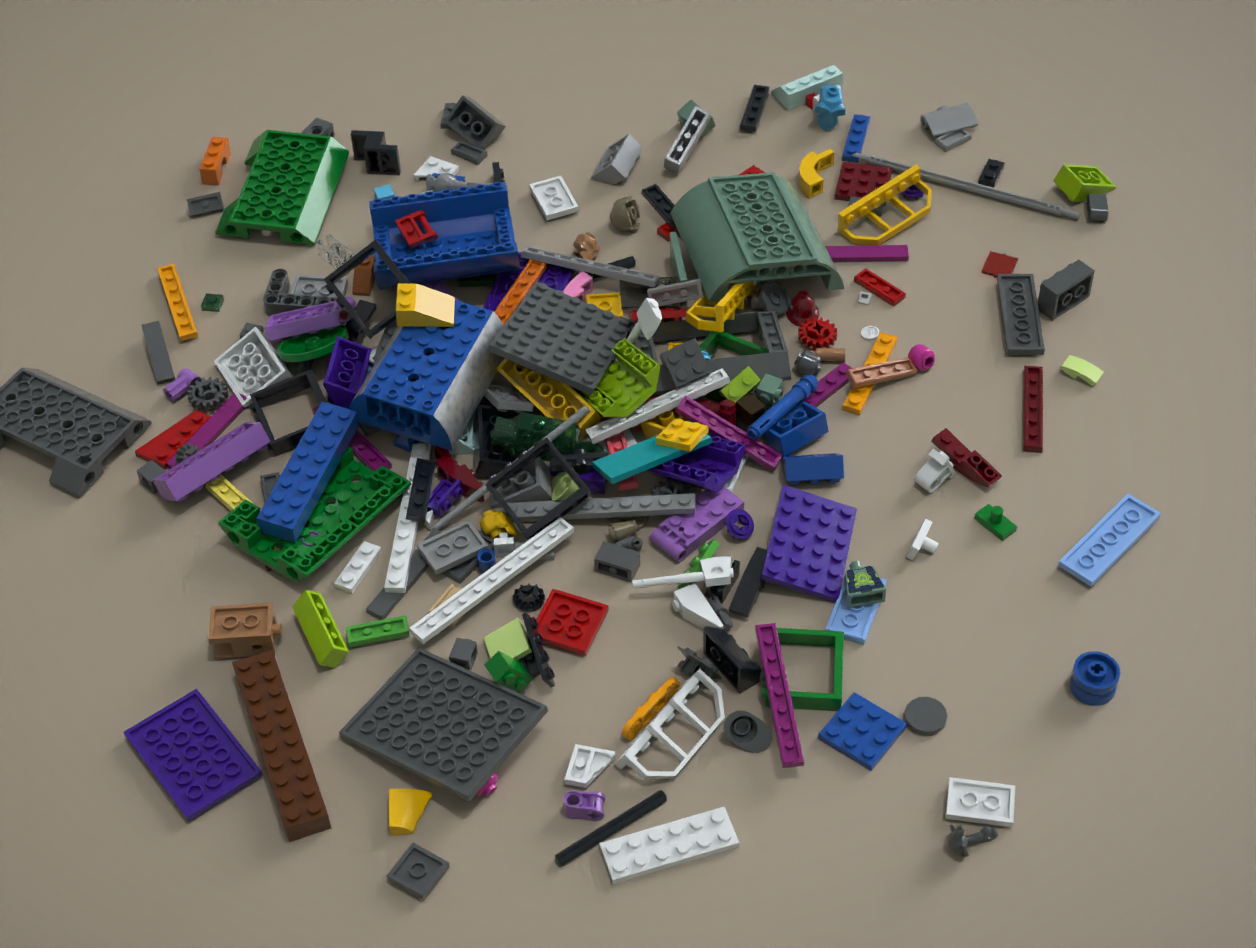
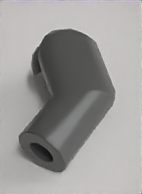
M627 536L614 544L627 549L638 550L642 547L643 542L638 537Z

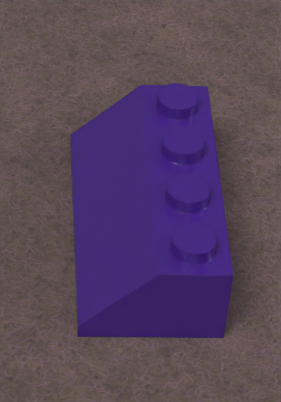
M339 336L335 340L323 386L335 405L349 409L351 402L363 384L372 349Z

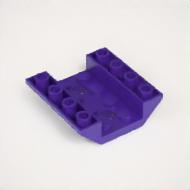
M709 435L712 439L711 444L648 469L646 472L717 493L737 474L746 446L736 441Z

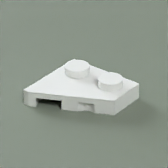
M430 156L414 174V180L419 181L420 177H427L428 174L432 175L433 173L456 175L459 172V166Z
M575 744L564 779L565 784L586 788L615 759V751Z

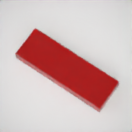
M866 268L854 276V282L893 307L906 298V293Z

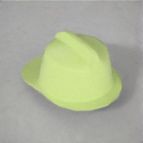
M560 472L551 480V499L555 501L565 500L579 489L566 472Z

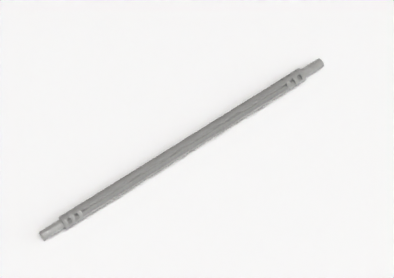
M852 154V156L859 157V161L867 162L868 165L893 168L892 171L903 173L913 167L873 155ZM921 168L920 179L1057 216L1064 215L1079 219L1080 216L1079 212L1064 209V206Z

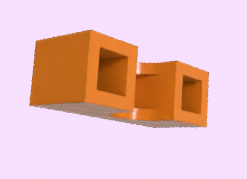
M211 137L199 168L203 184H220L223 176L222 163L227 164L231 155L228 138Z

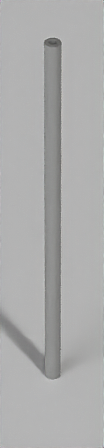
M586 405L545 436L543 440L548 437L550 441H553L590 410ZM483 485L433 525L434 528L440 530L489 491L486 485Z

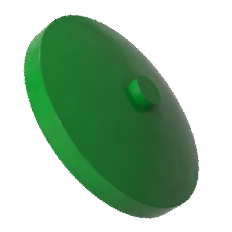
M339 325L332 330H326L325 328L314 334L307 332L296 338L290 336L279 344L277 352L279 358L286 362L312 360L331 353L337 336L348 340L349 334L345 326Z

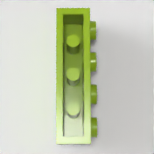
M305 590L292 605V608L319 665L336 668L348 654L349 650L321 593Z

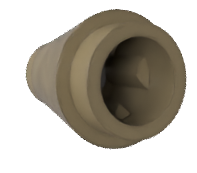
M635 520L613 523L612 526L608 527L612 541L615 542L638 531Z

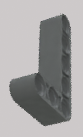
M276 269L271 274L263 302L266 314L270 316L333 302L338 297L288 294L290 284L287 271L285 269Z

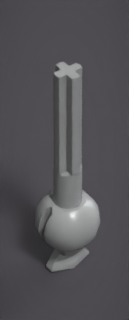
M442 173L437 178L428 174L426 179L427 191L436 188V191L439 192L444 189L453 190L460 187H475L479 185V183L457 181L456 177L450 173Z

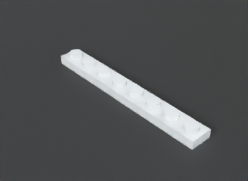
M721 368L641 404L628 417H612L586 429L587 436L592 444L602 442L608 437L618 435L628 428L636 427L640 423L653 419L659 414L673 410L679 406L685 395L693 400L715 389L724 387L726 384L731 383L729 376Z

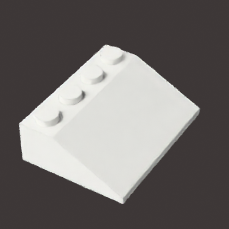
M256 327L214 360L243 407L250 406L253 403L250 394L293 377L285 363L279 358L270 341ZM240 394L245 395L247 399L244 401Z

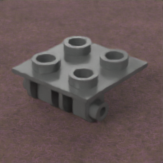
M678 646L680 652L686 657L684 661L681 660L678 664L681 672L691 677L701 669L715 683L716 677L720 680L722 679L717 673L718 669L713 666L714 664L704 657L700 659L696 656L697 653L688 647L684 650Z

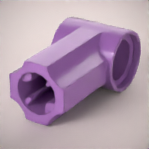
M184 368L179 372L177 379L166 386L163 392L172 402L188 390H191L190 385H196L195 381L201 382L202 379L188 368Z

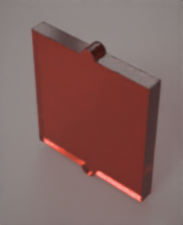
M990 251L981 273L994 276V278H997V274H1012L1018 258L1008 256L1005 253L1000 254Z

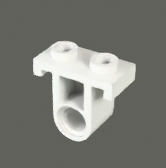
M935 449L928 454L931 458L918 471L914 479L917 484L929 493L936 491L948 477L952 479L956 475L952 468L954 465L949 461L950 458L943 451L937 452Z

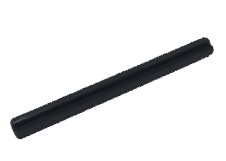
M659 790L557 853L555 855L556 862L563 866L666 802V794Z

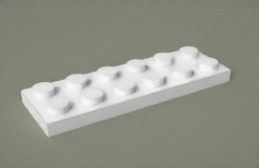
M724 806L601 842L599 845L612 883L617 884L738 848L739 840Z

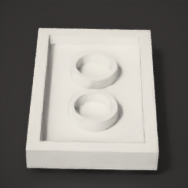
M561 176L529 184L530 191L546 220L579 212V206Z
M949 777L946 819L1012 827L1015 785Z

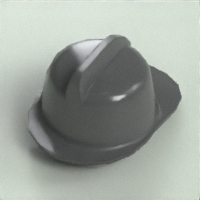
M744 710L730 713L723 724V731L726 737L751 753L764 751L772 740V732L769 726L761 719Z

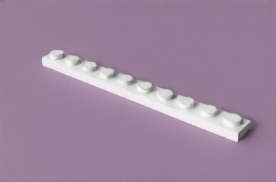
M413 443L406 476L411 485L403 492L384 587L386 593L406 592L419 523L418 521L406 519L416 460L417 458L431 460L433 448L428 443Z
M559 517L409 628L410 633L422 644L426 643L573 534L574 527Z

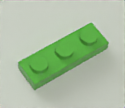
M715 539L709 543L704 542L698 549L700 553L690 561V568L684 571L683 574L702 572L700 560L711 558L720 544ZM695 582L679 583L677 587L681 589Z
M406 615L346 627L349 648L410 636Z

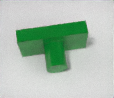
M987 504L974 515V519L1002 541L1017 530V526L1003 515V508L1000 506L992 507L990 504Z

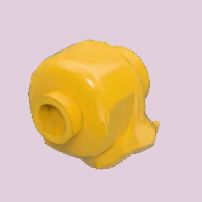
M493 510L482 514L483 518L479 524L483 533L491 536L493 540L500 538V533H506V531L512 534V536L519 534L516 526L507 514L500 511L494 512Z

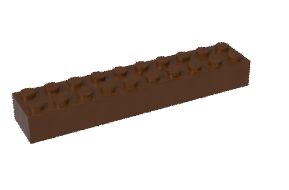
M273 650L232 662L289 842L331 829L329 816Z

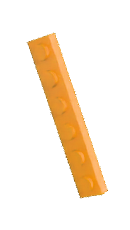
M170 264L158 267L157 270L180 341L198 337L175 265Z
M880 332L863 366L887 362L897 344L898 337ZM876 384L857 388L852 387L842 410L860 415Z

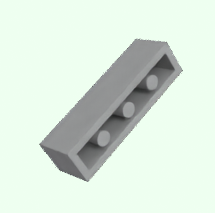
M697 106L694 107L665 157L664 168L679 174L709 122V112Z

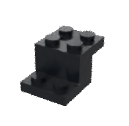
M351 131L354 160L365 161L367 174L400 175L401 167L398 146L386 145L385 132Z

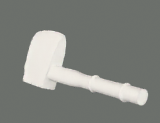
M646 298L637 311L638 322L627 338L632 344L641 331L646 339L649 340L656 332L662 320L658 303L652 298ZM616 357L614 358V360H613V362L611 363V365H612L613 363H615L616 361H618V359H617Z
M731 556L700 560L702 572L632 580L633 588L705 581L706 587L731 584V577H734L733 568H731Z

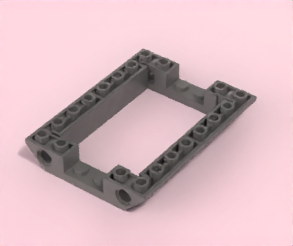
M775 310L734 315V320L726 319L723 332L728 334L757 331L758 326V335L760 340H764L766 353L708 359L706 362L711 373L722 368L731 381L749 366L761 380L765 374L783 379V381L791 380L788 350ZM713 317L700 318L701 320L716 321V318ZM686 320L663 322L659 324L656 332L649 340L646 339L641 331L633 345L658 363L653 342L708 336L711 331L697 329ZM663 364L660 365L656 392L652 396L666 394L674 390Z

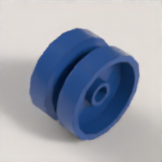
M1098 651L1081 654L1075 661L1070 679V690L1074 697L1082 703L1091 706H1101L1109 703L1115 696L1121 674L1118 663L1108 654Z

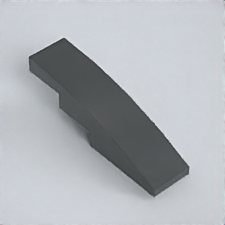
M159 321L141 325L157 384L175 380Z

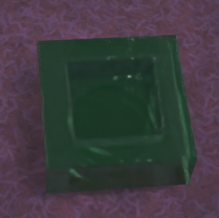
M206 293L201 304L202 310L219 312L224 301L223 295Z

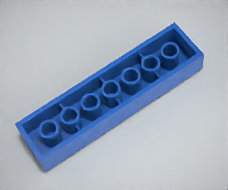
M321 402L257 517L258 527L261 528L262 533L296 543L359 427L357 411Z

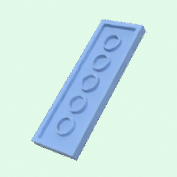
M1127 494L1059 561L1058 566L1092 587L1160 518L1161 513L1132 495Z

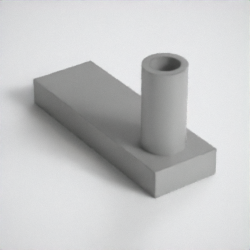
M700 279L666 286L659 284L656 288H651L647 291L648 297L657 301L658 307L704 297Z

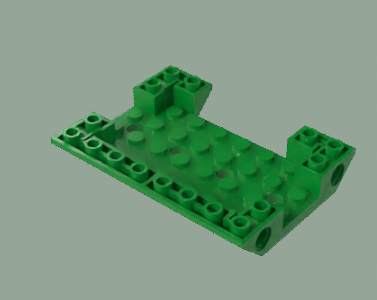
M266 130L251 145L244 164L252 167L239 198L224 209L215 234L249 238L252 229L280 232L281 242L315 246L349 156V150L331 136Z
M347 447L306 523L308 527L303 528L296 543L262 533L257 523L260 507L246 499L221 519L218 524L235 547L291 581L296 582L310 576L411 485V482L382 465L376 471L371 470L354 460L353 449ZM310 531L317 532L319 536L310 535ZM303 541H304L306 544H314V545H313V546H308V545L304 546V545H303ZM275 546H276V548H281V549H282L281 551H279V550L273 551V550L275 549Z

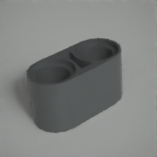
M1106 194L1087 195L1089 221H1107L1108 204Z

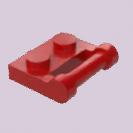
M423 210L395 220L397 228L410 249L438 239L436 231L432 230ZM415 221H420L426 234H422Z

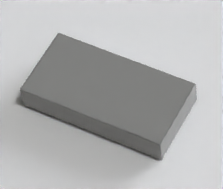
M964 129L936 138L935 144L947 152L970 141L972 135Z

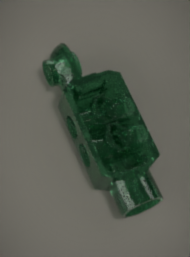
M524 412L519 413L512 420L496 417L491 443L509 446L512 454L520 455L522 452L528 451L537 441L542 440L564 421ZM574 423L551 441L561 454H571L575 449H584L587 453L605 452L603 447L597 443L592 444L589 441H578L580 435L578 423ZM548 450L540 458L550 462L551 453Z

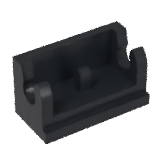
M734 560L731 566L734 577H731V584L707 587L704 597H711L714 600L713 596H717L723 604L739 577L740 561Z

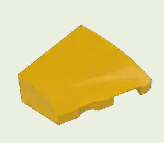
M389 789V829L391 836L414 833L417 821L422 818L426 804L432 799L431 792L416 789Z

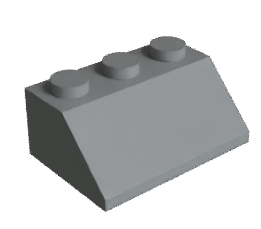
M627 134L608 146L590 178L613 185L620 181L624 182L629 177V171L634 168V162L640 157L639 153L643 147L630 134Z

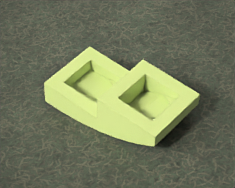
M1069 355L1060 367L1073 379L1079 376L1092 387L1104 373V371L1088 361Z

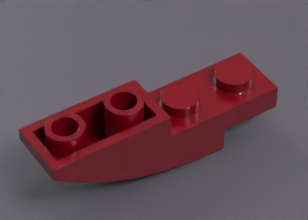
M947 428L932 438L931 442L950 458L949 461L953 463V468L973 482L989 488L1002 478V475L976 450L971 452Z
M434 445L437 473L442 479L444 478L452 483L457 479L461 480L462 495L466 497L471 496L483 486L481 481H477L472 469L469 470L465 464L459 466L456 460L453 461L449 450ZM483 495L481 498H479L477 501H479V502L485 501V500H484V495Z

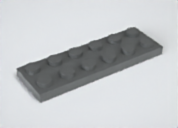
M997 274L1007 355H1044L1045 347L1033 274Z

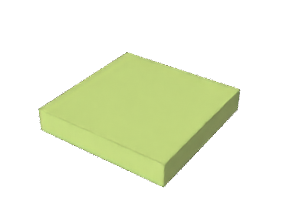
M519 618L483 637L490 658L500 651L515 660H519L532 652L523 624Z

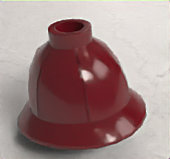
M801 290L792 299L786 315L791 323L801 327V323H806V319L812 321L813 317L818 320L819 309L809 293Z

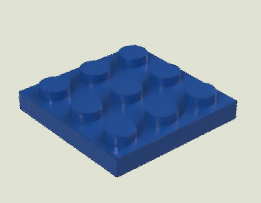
M853 692L820 731L818 739L872 771L905 731L907 723Z

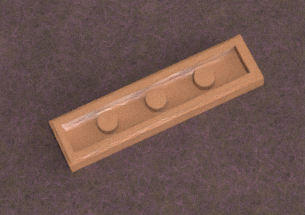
M909 357L848 369L845 374L852 387L857 388L914 376L918 371Z

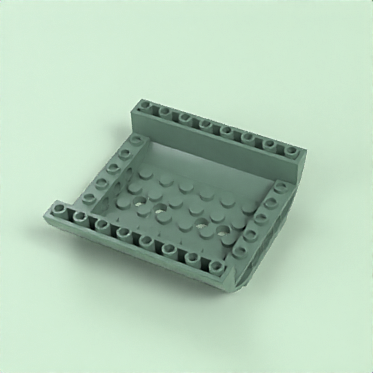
M774 172L710 177L707 181L698 184L685 193L670 213L709 302L720 301L728 292L729 283L820 275L827 291L844 289L843 280L797 190L790 182L776 176Z

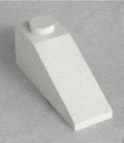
M696 583L674 591L673 608L676 612L679 611L685 620L701 629L706 626L724 629V625Z

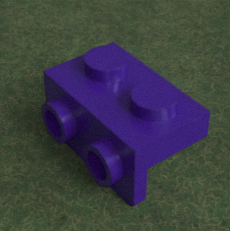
M443 478L430 493L427 511L433 510V514L439 517L448 512L452 504L463 494L462 481L457 479L452 483Z

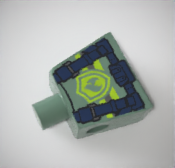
M860 561L851 562L849 565L850 569L845 571L844 577L847 608L885 602L886 587L874 567H862Z

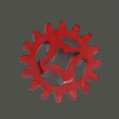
M813 317L812 321L806 319V323L802 322L801 327L798 328V340H801V345L806 344V348L812 347L814 351L816 348H829V344L834 345V342L837 341V328H834L835 324H829V319L823 321V317L819 320Z

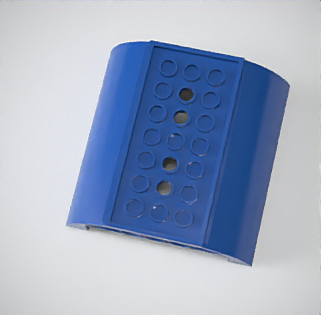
M495 182L489 185L479 184L475 187H460L453 190L444 189L439 192L429 191L424 194H409L403 197L393 196L389 199L369 201L374 240L378 241L410 284H423L430 281H444L520 270L506 182ZM423 210L432 230L436 231L438 239L410 249L397 228L395 220ZM415 221L422 234H426L420 221ZM375 252V262H373L374 274L379 290L397 287L401 283L378 253Z

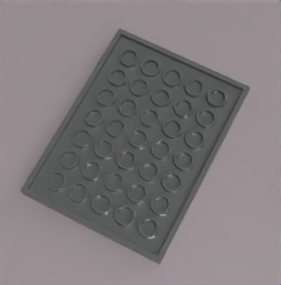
M536 282L491 342L488 351L592 395L616 357L611 349L619 341L628 338L630 328L635 323L630 322L627 318L618 317L610 311L597 308L593 304L585 303L577 297L564 294L560 290L552 289L544 283Z
M418 648L339 731L341 738L470 801L545 716L548 709L546 705L424 649Z

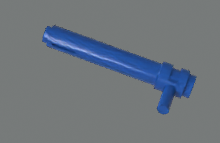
M805 375L800 381L795 383L786 395L748 427L747 435L749 438H760L801 400L807 399L810 394L817 390L819 385L817 378L813 375Z

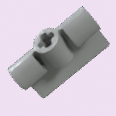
M968 103L953 107L943 105L934 112L920 116L922 127L924 129L930 128L933 137L978 126V120Z

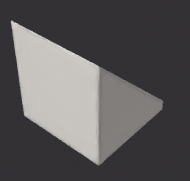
M860 291L858 302L869 304L873 294Z
M433 510L427 512L425 523H423L430 532L434 520Z

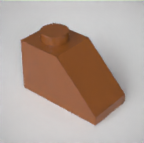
M368 257L354 268L353 295H371L376 279L373 263L375 262V257Z

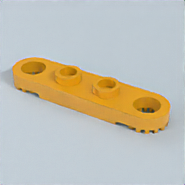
M670 677L656 692L651 693L647 702L643 706H639L634 715L626 722L622 729V736L628 740H633L635 735H638L637 732L643 730L668 703V700L674 696L676 691L679 690L680 681Z

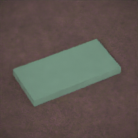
M670 232L672 270L675 283L687 281L677 233ZM687 301L680 302V306H687Z

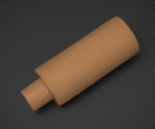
M816 348V351H811L820 356L821 361L845 362V348Z

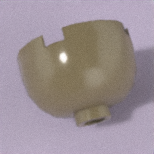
M632 196L617 200L610 212L611 222H614L615 226L623 231L637 230L640 226V223H637V218H640L639 207L636 200L631 199Z

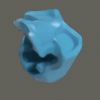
M826 85L821 88L819 102L814 107V112L819 114L816 120L821 129L832 130L838 123V116H843L846 112L843 106L842 90L835 85Z

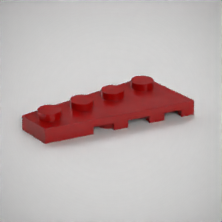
M198 410L193 411L135 450L136 456L148 462L152 460L166 470V463L211 416Z

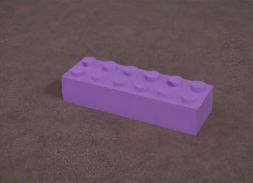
M245 422L152 481L163 500L181 502L188 497V493L199 491L204 487V483L218 479L220 477L219 474L223 471L228 472L236 467L234 464L239 461L244 462L251 458L250 454L255 451L260 452L264 450L266 444L271 441L260 422Z

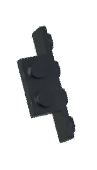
M525 612L522 616L532 652L522 657L520 662L532 679L541 675L542 680L550 687L555 686L553 680L555 674L548 664L550 659L543 648L544 640L538 633L537 628H539V624L535 617H530Z

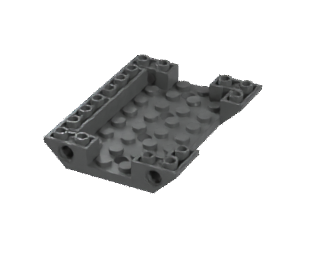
M21 368L0 387V448L5 444L2 436L4 434L56 459L49 482L77 497H80L104 473L101 461L118 444L129 447L152 424L150 420L39 369Z

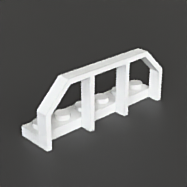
M699 669L688 678L615 762V765L620 770L627 765L643 779H672L725 718L721 688ZM699 681L714 693L717 719L709 728L684 705L687 702L685 697L688 693L692 695L699 688L697 684ZM675 709L703 734L687 754L662 732L663 728L661 725L663 722L668 723L675 716L673 713ZM651 736L656 737L681 760L673 771H647L636 761L638 757L635 755L639 750L643 752L650 745L648 740Z

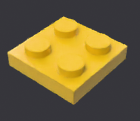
M674 419L656 437V445L691 452L709 432L708 426L697 422L693 423L683 421L682 419Z

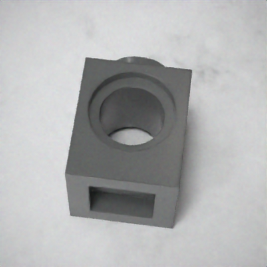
M151 460L136 471L140 483L153 494H156L158 490L152 480L166 471Z
M456 638L449 655V661L471 671L478 655L476 641Z

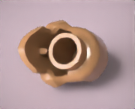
M588 232L586 234H579L573 243L575 248L573 253L577 257L591 261L596 259L600 247L594 235Z

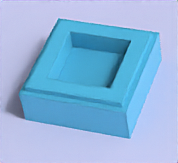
M390 184L374 188L377 199H389L395 196Z

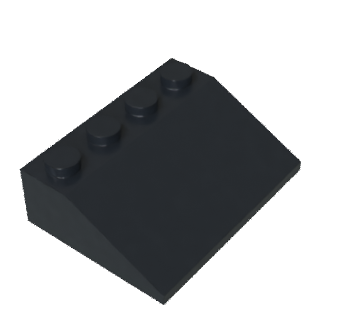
M478 404L473 418L474 473L476 476L491 477L494 474L500 473L505 465L514 462L522 452L528 451L534 446L533 412L525 411V413H518L514 410L502 412L494 406Z

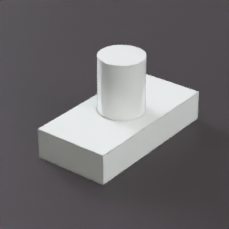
M924 520L906 555L908 559L913 561L920 547L931 553L935 552L939 543L926 537L932 525L931 521Z

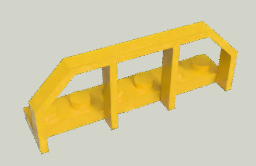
M917 164L839 212L838 232L855 245H880L929 214L932 189L920 180L921 167ZM913 184L928 196L927 206L916 213L895 197ZM886 201L892 203L908 217L893 228L872 212L873 209L878 208ZM866 216L885 233L878 237L855 236L845 227L851 225L860 217Z
M740 282L735 285H729L725 296L716 302H709L704 293V297L699 298L686 312V321L700 330L723 332L726 319L734 320L735 309H743L744 299L753 296L754 282ZM704 305H713L715 307H705ZM697 316L716 318V321L701 320Z

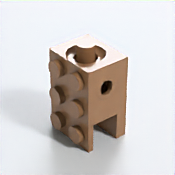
M273 603L211 606L208 640L209 644H214V659L250 657L269 650H273L274 655H276L277 636H282V624H277Z

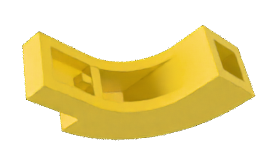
M828 149L818 155L812 151L800 163L799 186L808 198L823 192L824 179L817 173L834 165L835 152L832 149Z

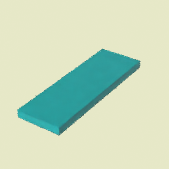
M706 434L691 452L711 444V437ZM654 436L595 460L592 464L596 471L611 484H614L689 452L656 445L657 436Z

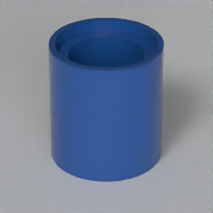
M482 549L478 552V567L480 573L483 574L496 564L495 553L491 549Z

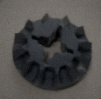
M530 583L526 586L520 585L519 589H515L513 595L515 606L524 611L538 609L545 600L543 588H539L537 584L534 586ZM532 593V597H528L525 599V595H529Z

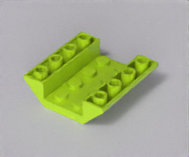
M624 338L611 349L618 361L609 367L592 395L571 387L603 417H628L656 392L661 366Z

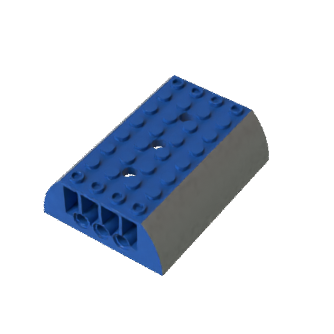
M455 300L454 327L398 326L351 402L349 409L357 411L360 423L453 451L498 370L496 368L504 360L503 357L488 351L489 345L504 324L494 311ZM411 379H417V380L414 381V382H410V381H409V380H411Z

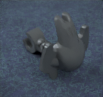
M950 824L951 833L948 837V845L952 850L961 851L963 857L969 856L967 844L982 840L986 842L991 841L998 834L994 828L990 829L989 826H985L977 834L965 836L962 825L955 829L953 824Z

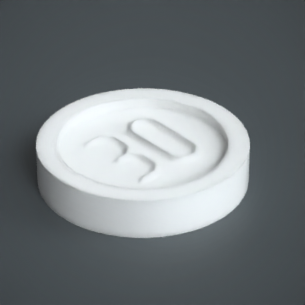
M866 326L862 329L861 335L866 340H875L879 336V330L875 326Z

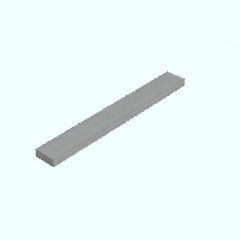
M529 246L521 252L522 258L650 287H655L660 280V277L657 275Z

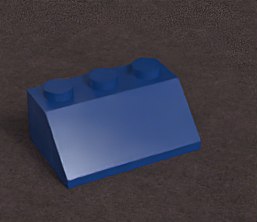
M801 400L766 431L763 436L772 449L782 454V456L789 455L829 432L826 414Z
M840 453L782 456L784 479L789 481L790 485L801 484L803 480H809L810 484L820 483L821 479H828V482H839L840 478H844L843 455Z

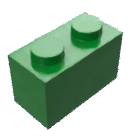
M500 651L484 664L495 682L518 693L524 690L533 680L521 662Z

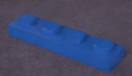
M854 114L842 161L859 163V157L852 156V154H861L870 123V116Z

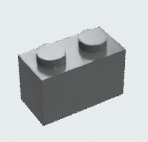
M603 541L594 558L595 571L632 582L640 567V552Z

